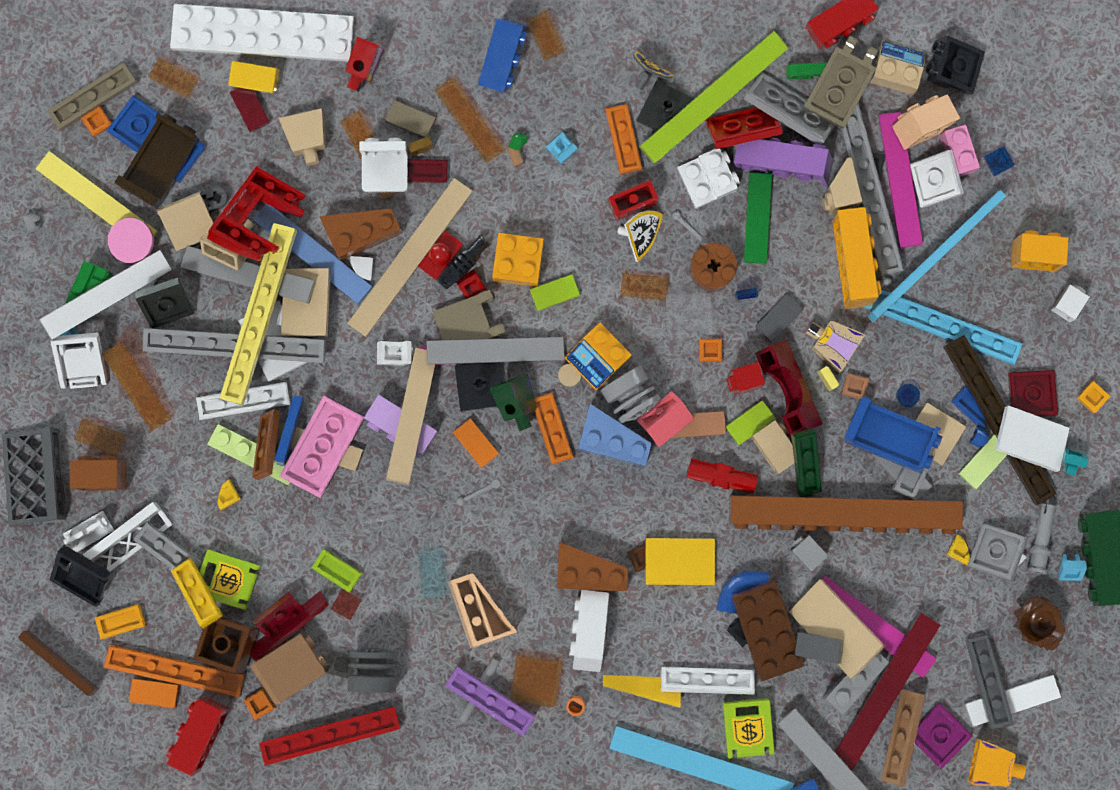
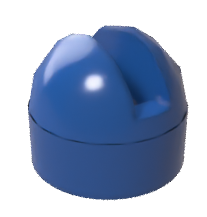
M977 427L973 432L976 436L974 439L971 437L969 441L974 446L982 447L989 442V435L985 430Z

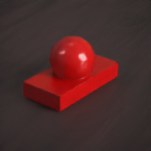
M444 231L420 262L418 268L436 280L446 265L463 247V243L447 231Z

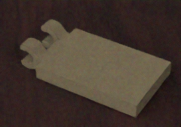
M849 36L843 49L836 46L803 107L842 129L845 128L876 70V67L872 66L871 63L878 50L870 46L863 58L852 53V50L858 40L852 36Z

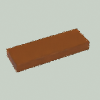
M276 409L260 416L252 478L261 480L273 473L280 411Z

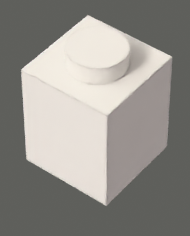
M1069 285L1065 287L1051 311L1068 322H1072L1077 318L1090 297L1085 294L1086 291L1077 285Z

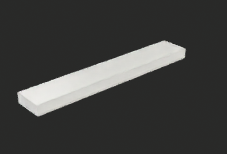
M158 250L39 320L49 337L54 339L172 269L162 252Z

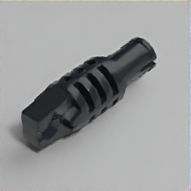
M479 235L467 249H461L440 273L436 281L444 289H448L454 283L461 280L476 264V258L490 246L487 241H484L485 239Z

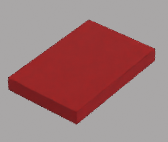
M757 107L710 117L705 120L716 149L783 134L780 122Z

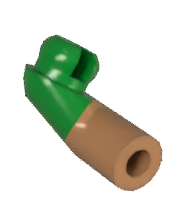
M524 133L514 134L507 148L514 167L525 163L520 153L522 146L528 141Z

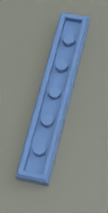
M265 204L253 218L268 233H271L273 223L295 228L297 233L291 251L313 269L329 268L330 282L358 305L373 288L274 207Z

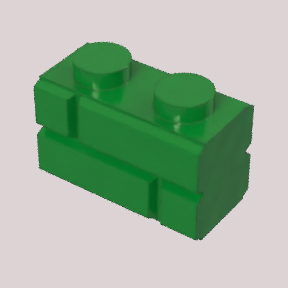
M83 261L65 303L108 280L113 274L106 269Z

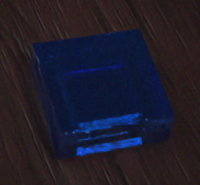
M1004 146L983 157L994 177L1015 166Z

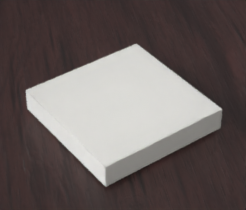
M947 150L910 164L921 208L964 194L952 150Z

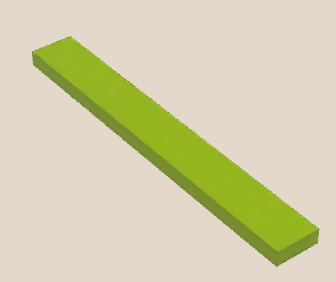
M775 31L771 32L639 147L653 164L656 163L784 53L788 47Z

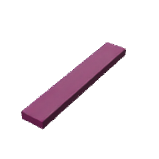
M902 112L881 114L878 116L898 244L899 248L919 246L923 242L908 149L904 150L892 127L899 121L898 117L902 115Z
M824 575L821 579L885 645L883 649L894 655L905 635ZM925 651L913 671L923 678L937 659Z

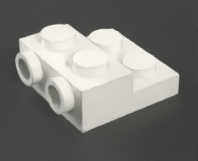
M714 149L698 156L695 160L677 167L695 209L737 191V185L740 182L736 172H730L727 164H730V159L726 151L721 152L720 149Z

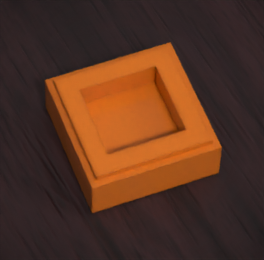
M101 106L81 117L93 137L107 130L112 124Z
M699 339V362H722V339Z
M264 688L243 700L254 720L259 719L276 708Z

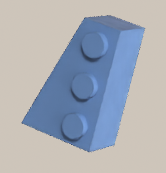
M590 404L578 450L645 467L651 443Z

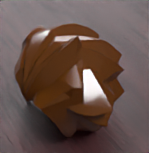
M1035 596L1027 599L1025 603L1020 604L1021 608L1014 611L1018 619L1014 627L1021 631V641H1027L1040 648L1044 647L1047 651L1049 649L1051 651L1056 649L1066 632L1065 627L1062 625L1063 621L1060 610L1047 598Z

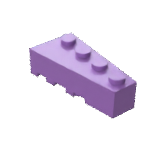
M768 138V140L759 139L737 144L734 164L737 168L768 174V171L771 170L773 175L783 178L795 175V178L807 183L815 179L821 181L822 186L828 187L833 159L829 149H826L823 145L814 144L812 147H809L797 141H791L788 144L781 143V140L776 138Z

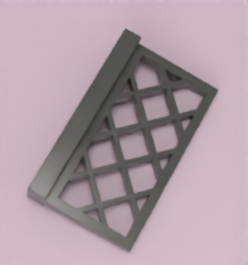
M48 427L39 430L2 434L8 524L18 525L66 520L59 429ZM34 435H41V445L36 450L29 442ZM9 438H17L22 442L16 452L9 448ZM25 447H28L34 453L27 462L19 456ZM37 457L43 460V467L39 472L31 467V464ZM15 459L24 465L17 475L11 471V464ZM27 469L35 475V478L29 485L21 479ZM39 479L45 484V490L41 495L32 489ZM17 482L26 488L19 498L13 494V487ZM29 492L37 498L31 508L23 502ZM41 502L47 509V516L40 517L34 512ZM20 504L28 512L22 519L15 520L14 510Z

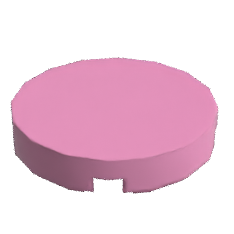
M124 218L117 221L111 227L108 234V246L111 253L118 260L125 263H137L151 254L154 247V235L145 222L136 218Z

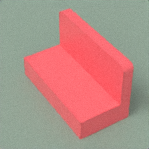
M671 391L652 410L639 417L637 422L650 435L655 444L660 447L694 418L682 400Z

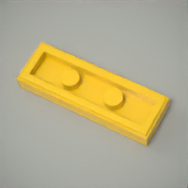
M191 558L171 570L201 628L204 629L223 616Z

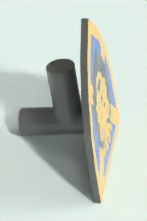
M636 51L634 53L635 61L644 69L639 74V80L635 85L637 88L643 90L652 74L668 79L674 77L672 73Z

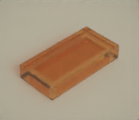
M547 11L526 19L544 61L565 53Z
M160 57L148 76L150 79L189 99L199 81L197 77Z
M623 273L620 296L665 301L668 278Z
M82 418L74 440L118 456L126 435Z

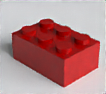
M207 697L197 699L196 702L193 701L187 711V714L190 715L186 723H182L176 735L179 738L176 744H172L166 754V757L169 758L166 764L189 776L199 773L230 708Z

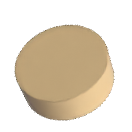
M571 364L563 365L558 373L560 383L566 387L577 385L581 378V374Z

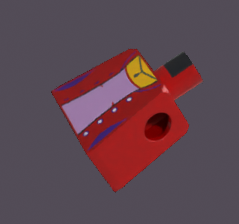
M360 37L356 38L345 72L351 74L347 88L360 92L364 80L371 82L384 52L382 47ZM364 63V69L359 71V66Z

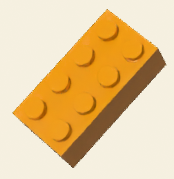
M865 207L838 210L832 223L844 309L871 306L877 300L878 295L881 294L880 281H876L875 272H878L877 259L872 256V250H874L875 245L874 238L869 235L868 229L871 227L870 214H866Z

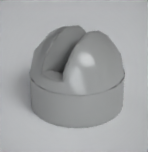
M35 214L23 216L28 233L35 232L41 227V222L35 223L40 220L39 216Z

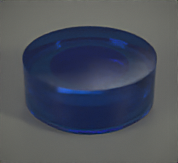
M758 288L735 291L737 300L759 296Z
M904 384L896 392L898 403L904 407L915 405L920 398L918 388L912 384Z

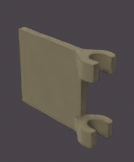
M484 291L474 297L432 311L442 339L478 340L493 339L506 335L503 324L492 328L489 327L482 308V304L494 301L491 291Z

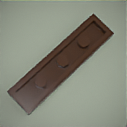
M29 630L22 631L18 636L20 641L87 696L94 695L99 688Z

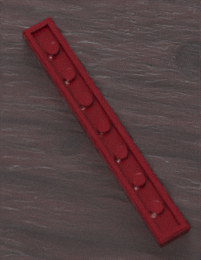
M921 612L835 751L851 771L859 761L941 626Z

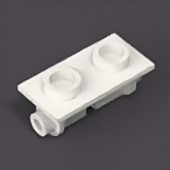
M101 511L63 533L65 537L63 541L66 546L78 552L113 532L114 529L104 511Z

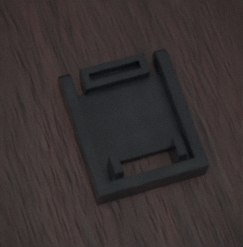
M63 545L57 552L49 580L87 603L98 606L102 601L110 571L68 546ZM70 564L68 572L62 569V567L66 568Z

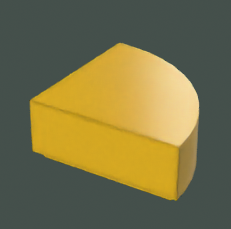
M230 479L222 485L219 491L218 506L220 511L241 500Z
M956 534L946 555L964 565H968L970 559L968 546L965 540Z

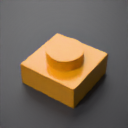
M1092 381L1076 399L1094 414L1111 396Z

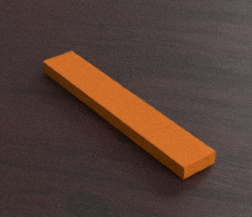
M109 645L104 668L240 697L245 674L241 673L234 674L219 668Z

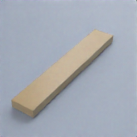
M415 348L386 478L387 481L409 485L435 368V364L427 365V350Z

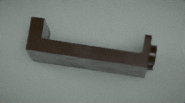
M166 113L164 116L156 114L155 118L157 121L123 176L118 175L114 182L118 187L156 209L160 207L200 141L195 135L196 131L187 125L183 127L177 125V120Z

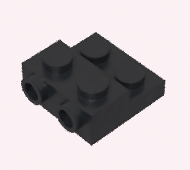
M950 36L938 38L931 48V52L934 53L933 59L928 63L925 70L926 74H928L927 81L943 88L951 87L967 95L974 94L985 51Z

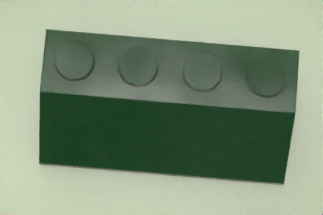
M1120 510L1080 514L1081 519H1078V529L1080 533H1083L1084 542L1081 543V551L1083 556L1087 558L1085 576L1087 579H1090L1091 588H1088L1089 601L1093 602V606L1119 605Z

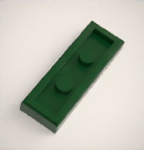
M811 428L791 434L798 495L802 498L822 492L816 431Z

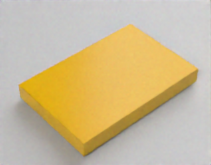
M645 538V585H715V539Z

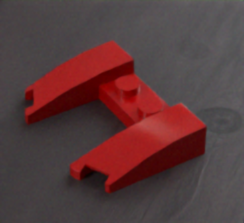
M256 166L210 227L207 239L234 253L260 261L262 255L268 252L275 254L279 251V247L244 227L243 225L260 201L278 210L302 218L304 209L299 208V200H304L305 194Z

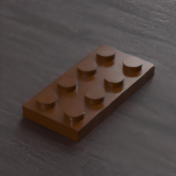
M775 580L731 595L760 682L804 667L801 656L795 655L796 640Z

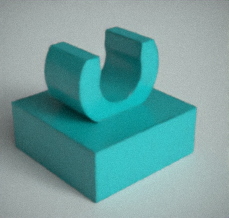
M1068 448L1064 450L1062 460L1066 462L1064 467L1065 473L1075 476L1078 466L1086 468L1089 461L1086 454Z

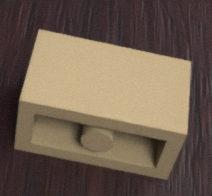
M775 420L754 434L751 439L776 475L794 464L792 443L786 436L788 434L787 429L781 422L778 424Z

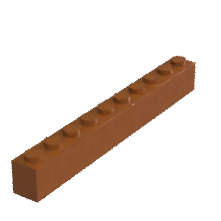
M730 496L729 524H735L734 529H748V525H758L757 529L771 530V525H781V530H794V526H804V531H817L818 526L827 527V531H841V527H850V532H864V528H873V532L886 533L887 528H896V533H910V529H919L921 534H933V529H941L942 534H956V530L963 529V502Z

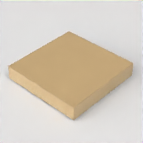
M200 192L157 209L176 251L200 242V238L209 231L214 223Z
M926 403L915 421L934 429L936 426L941 428L940 435L943 436L938 449L933 448L931 456L934 457V462L943 466L966 426Z

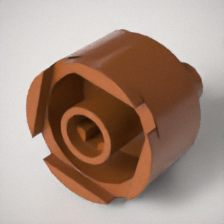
M708 243L701 246L693 255L690 263V276L693 282L708 292H716L726 288L731 283L737 270L735 255L728 246L720 243ZM711 263H713L714 266H718L716 272H713L712 269H708Z

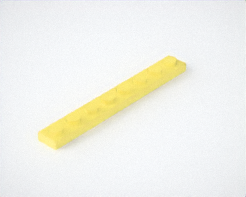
M273 223L268 241L277 245L279 251L275 254L268 252L263 256L220 395L222 400L244 406L296 237L297 230L295 228Z

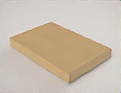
M285 269V273L314 280L316 283L309 304L283 297L281 336L328 337L330 269Z

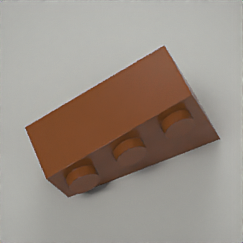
M391 208L319 216L340 261L402 234Z
M559 542L557 589L627 591V567Z

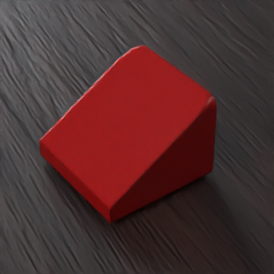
M474 269L467 272L461 280L456 282L466 299L487 291Z

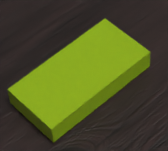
M572 274L530 289L537 312L580 296Z
M762 400L725 428L739 446L776 418Z
M326 549L322 550L311 567L349 593L363 574Z

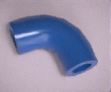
M743 571L732 576L722 587L716 611L737 614L731 595L767 583L769 572Z

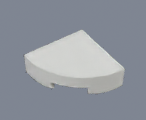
M350 256L351 265L356 274L367 281H372L374 259Z

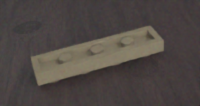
M123 62L47 111L58 129L62 131L98 106L104 105L137 84V81Z

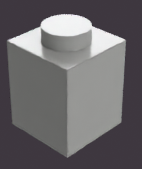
M801 535L791 544L794 548L790 552L809 572L828 557L810 535L805 538Z

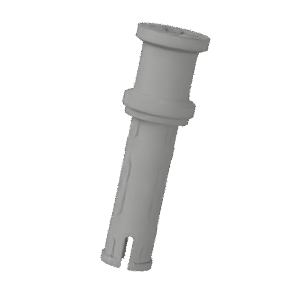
M1041 504L1035 545L1030 548V553H1032L1030 566L1026 569L1029 573L1038 575L1048 574L1046 566L1048 556H1051L1048 547L1056 506Z

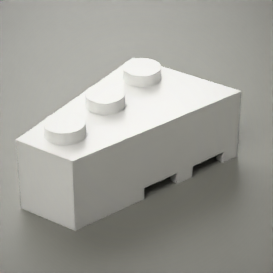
M581 590L580 597L575 599L574 611H579L578 619H573L572 633H576V642L571 641L570 655L574 656L573 669L600 672L609 598V593Z

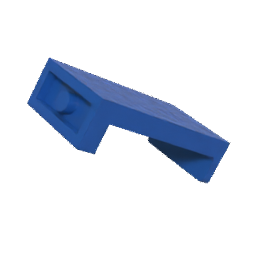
M863 396L844 438L845 443L923 474L925 468L929 470L934 458L931 456L933 448H939L943 436L940 435L941 428L936 426L934 429L872 404L871 399Z

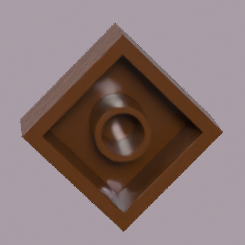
M222 616L202 630L193 659L234 674L244 673L258 628Z

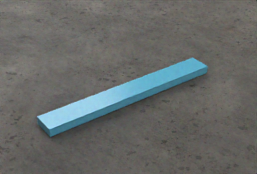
M1000 190L890 293L868 315V318L874 323L989 214L1006 195Z
M881 289V294L878 295L874 304L863 308L873 311L890 292ZM900 297L882 314L949 341H954L965 335L973 350L1015 365L1023 344L903 297Z
M618 726L615 728L609 749L736 790H790L794 785L793 782Z

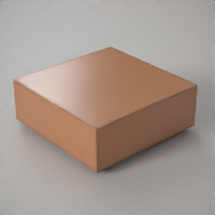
M847 372L841 395L861 400L863 396L865 397L869 378Z

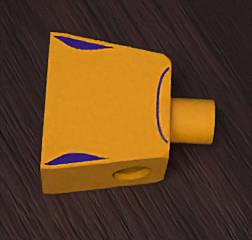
M976 739L968 783L973 785L1010 786L1011 777L1024 779L1026 766L1014 763L1015 753Z

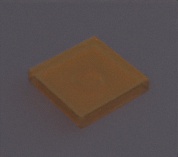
M516 655L510 700L556 708L562 661Z

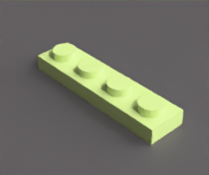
M218 424L207 445L253 467L256 443ZM274 458L273 473L269 476L290 486L291 483L280 477L284 467L277 465Z

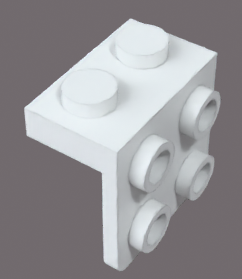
M367 138L365 142H360L363 191L405 192L408 188V152L406 141H402L400 138H389L388 141Z

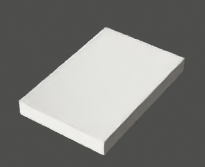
M280 301L275 302L266 336H281L282 304ZM244 318L241 319V320H239V323H240L241 327H242ZM258 359L269 382L308 363Z
M1006 406L995 450L1058 472L1061 468L1069 428L1017 408Z

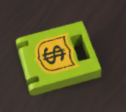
M207 549L200 574L203 578L208 562L217 564L210 586L207 585L214 600L246 610L247 605L239 603V600H250L258 576L249 572L250 568L260 570L261 566Z
M769 698L722 702L727 758H733L732 750H736L737 758L765 755V747H768L769 755L774 754ZM757 706L758 714L736 716L735 708Z

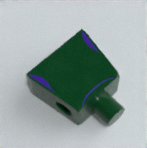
M528 374L507 380L490 388L504 421L515 419L519 431L532 427L528 414L535 411L537 406Z

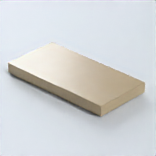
M819 579L789 611L808 633L844 640L841 663L837 665L850 679H854L885 647L877 636L822 579Z

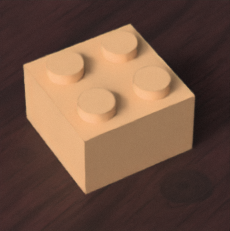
M948 94L940 98L938 95H935L926 100V104L922 106L919 103L907 109L908 112L898 117L899 121L892 127L904 150L941 134L960 119Z

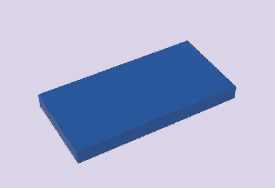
M133 95L106 131L137 153L157 121L155 116L158 112ZM200 142L197 144L175 181L181 183L207 148Z

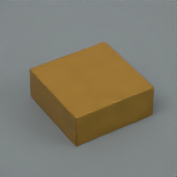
M429 136L408 144L412 157L433 149Z

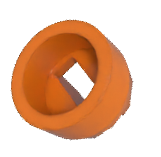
M579 696L571 697L566 705L568 713L573 716L581 715L585 710V701ZM574 701L582 705V708H579L577 705L572 704L571 702Z

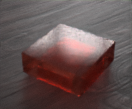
M341 589L331 610L351 620L362 600Z

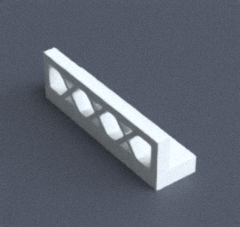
M152 502L85 552L83 556L93 562L99 557L108 558L106 569L111 572L143 548L137 543H131L132 533L135 530H141V526L147 521L150 522L151 518L156 514H159L166 523L159 528L162 532L173 524L160 506ZM128 536L127 542L122 541ZM118 543L127 544L126 554L121 558L112 556L113 548ZM130 545L136 546L132 550H130ZM109 551V556L103 555ZM112 559H116L117 561L111 565Z

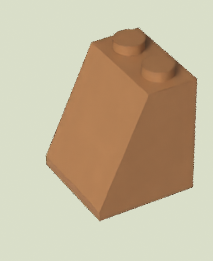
M303 633L299 634L250 666L275 705L283 703L328 673L326 667L329 664L322 654L318 656L313 649L316 647V644L310 635L305 637Z

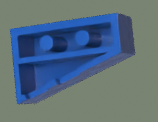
M498 18L496 20L478 85L505 93L507 88L511 89L514 81L512 72L514 67H518L521 54H519L521 45L524 46L526 41L527 25L505 18Z

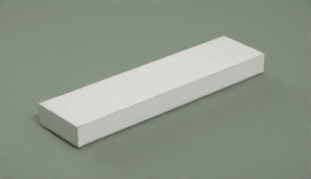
M287 382L249 388L244 406L220 399L221 393L196 397L199 420L291 405Z
M662 667L661 692L754 695V670Z
M1054 675L1005 690L1011 714L1061 697ZM981 698L965 703L972 726L988 722Z

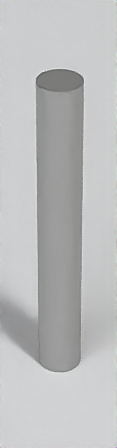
M493 657L491 658L480 679L482 682L488 685L500 661ZM468 701L459 720L467 723L476 706Z

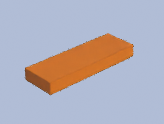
M624 104L605 108L620 175L642 170L628 105Z
M553 392L535 398L537 406L535 414L551 464L574 458Z

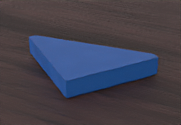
M965 386L951 402L974 424L984 430L986 428L984 417Z

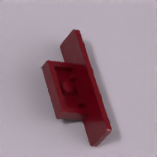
M288 591L252 620L255 626L264 634L253 645L250 654L253 660L257 662L268 655L280 644L285 643L296 631L302 629L312 618L322 613L329 605L324 595L319 591L301 605Z

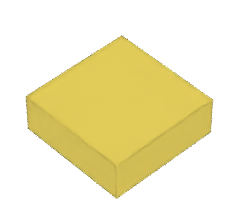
M826 366L817 372L829 392L839 386L829 367Z

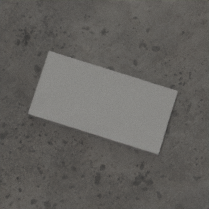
M765 73L760 74L744 97V100L818 145H823L835 124L803 108L807 99Z

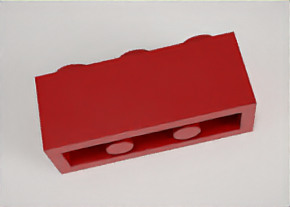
M842 0L808 21L805 28L819 50L823 47L829 49L838 43L837 39L843 35L848 37L857 31L856 27L863 23L866 26L874 21L879 8L873 0Z

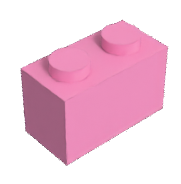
M963 125L946 130L941 134L940 140L944 151H953L959 177L975 173L980 166L967 126Z

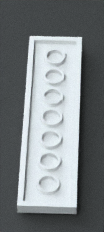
M174 4L170 48L177 51L348 62L352 49L354 17Z

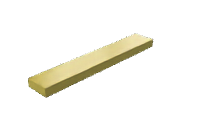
M50 151L36 167L37 171L113 226L117 221L124 218H136L143 221ZM147 224L155 236L158 231Z

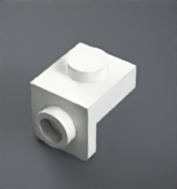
M411 341L377 342V365L404 366L411 364L414 356Z

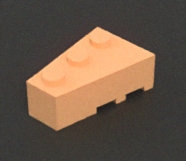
M473 573L448 582L470 648L517 632Z

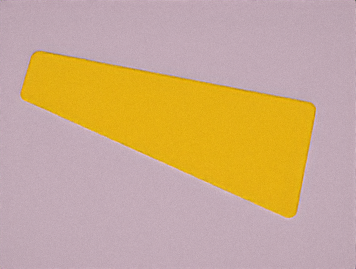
M603 675L604 687L675 707L681 706V692H661V677Z

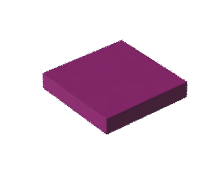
M938 703L919 722L915 745L942 769L973 735Z

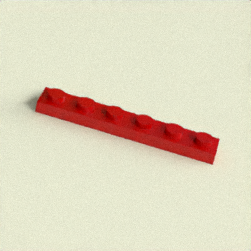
M393 706L263 741L259 745L264 765L266 766L399 730L401 727L396 707Z

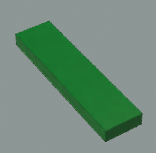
M749 173L743 263L767 264L772 174Z

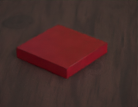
M1055 370L1008 373L1011 407L1038 417L1058 415Z

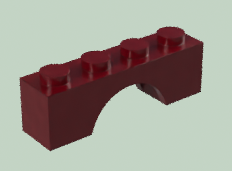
M785 340L772 344L756 352L755 355L763 374L775 379L784 393L786 408L782 418L790 437H792L791 434L822 425L821 418L788 341Z

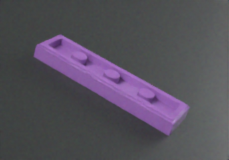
M457 666L445 685L522 736L525 735L536 717L459 666Z

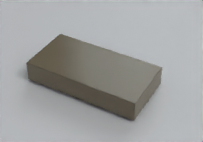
M394 100L385 121L425 138L429 136L436 117Z

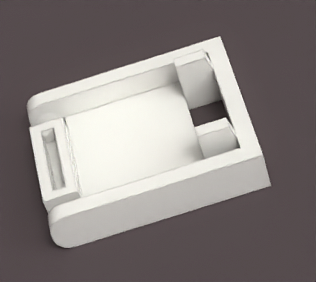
M99 332L62 335L51 339L61 389L67 388L66 379H69L71 389L98 386V376H100L102 385L108 384ZM86 342L85 346L66 347V344Z

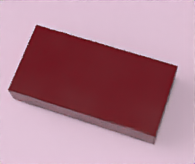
M237 88L229 92L250 133L270 123L254 90Z
M408 159V182L447 183L448 160Z

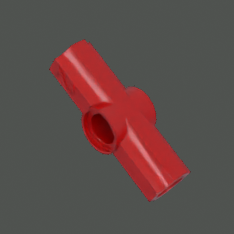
M691 458L686 478L710 483V486L722 487L725 490L733 489L754 494L758 475L736 470L735 467L721 463L712 464Z

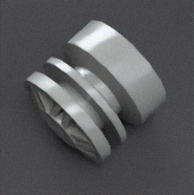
M642 366L627 372L600 391L608 404L615 401L620 402V405L613 412L614 414L623 410L626 412V414L618 419L621 424L634 421L646 414L662 399L659 394L652 398L648 397L656 389L654 386L643 389L642 385L649 377Z

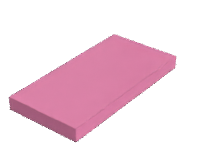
M323 396L283 468L280 477L321 498L364 417Z

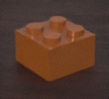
M78 456V460H70V489L80 491L126 490L127 463L120 461V458L101 456V460H97V458H92V456Z

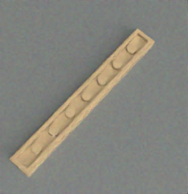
M455 178L452 180L347 323L349 326L365 337L369 335L416 271L430 248L438 241L473 193L471 189Z

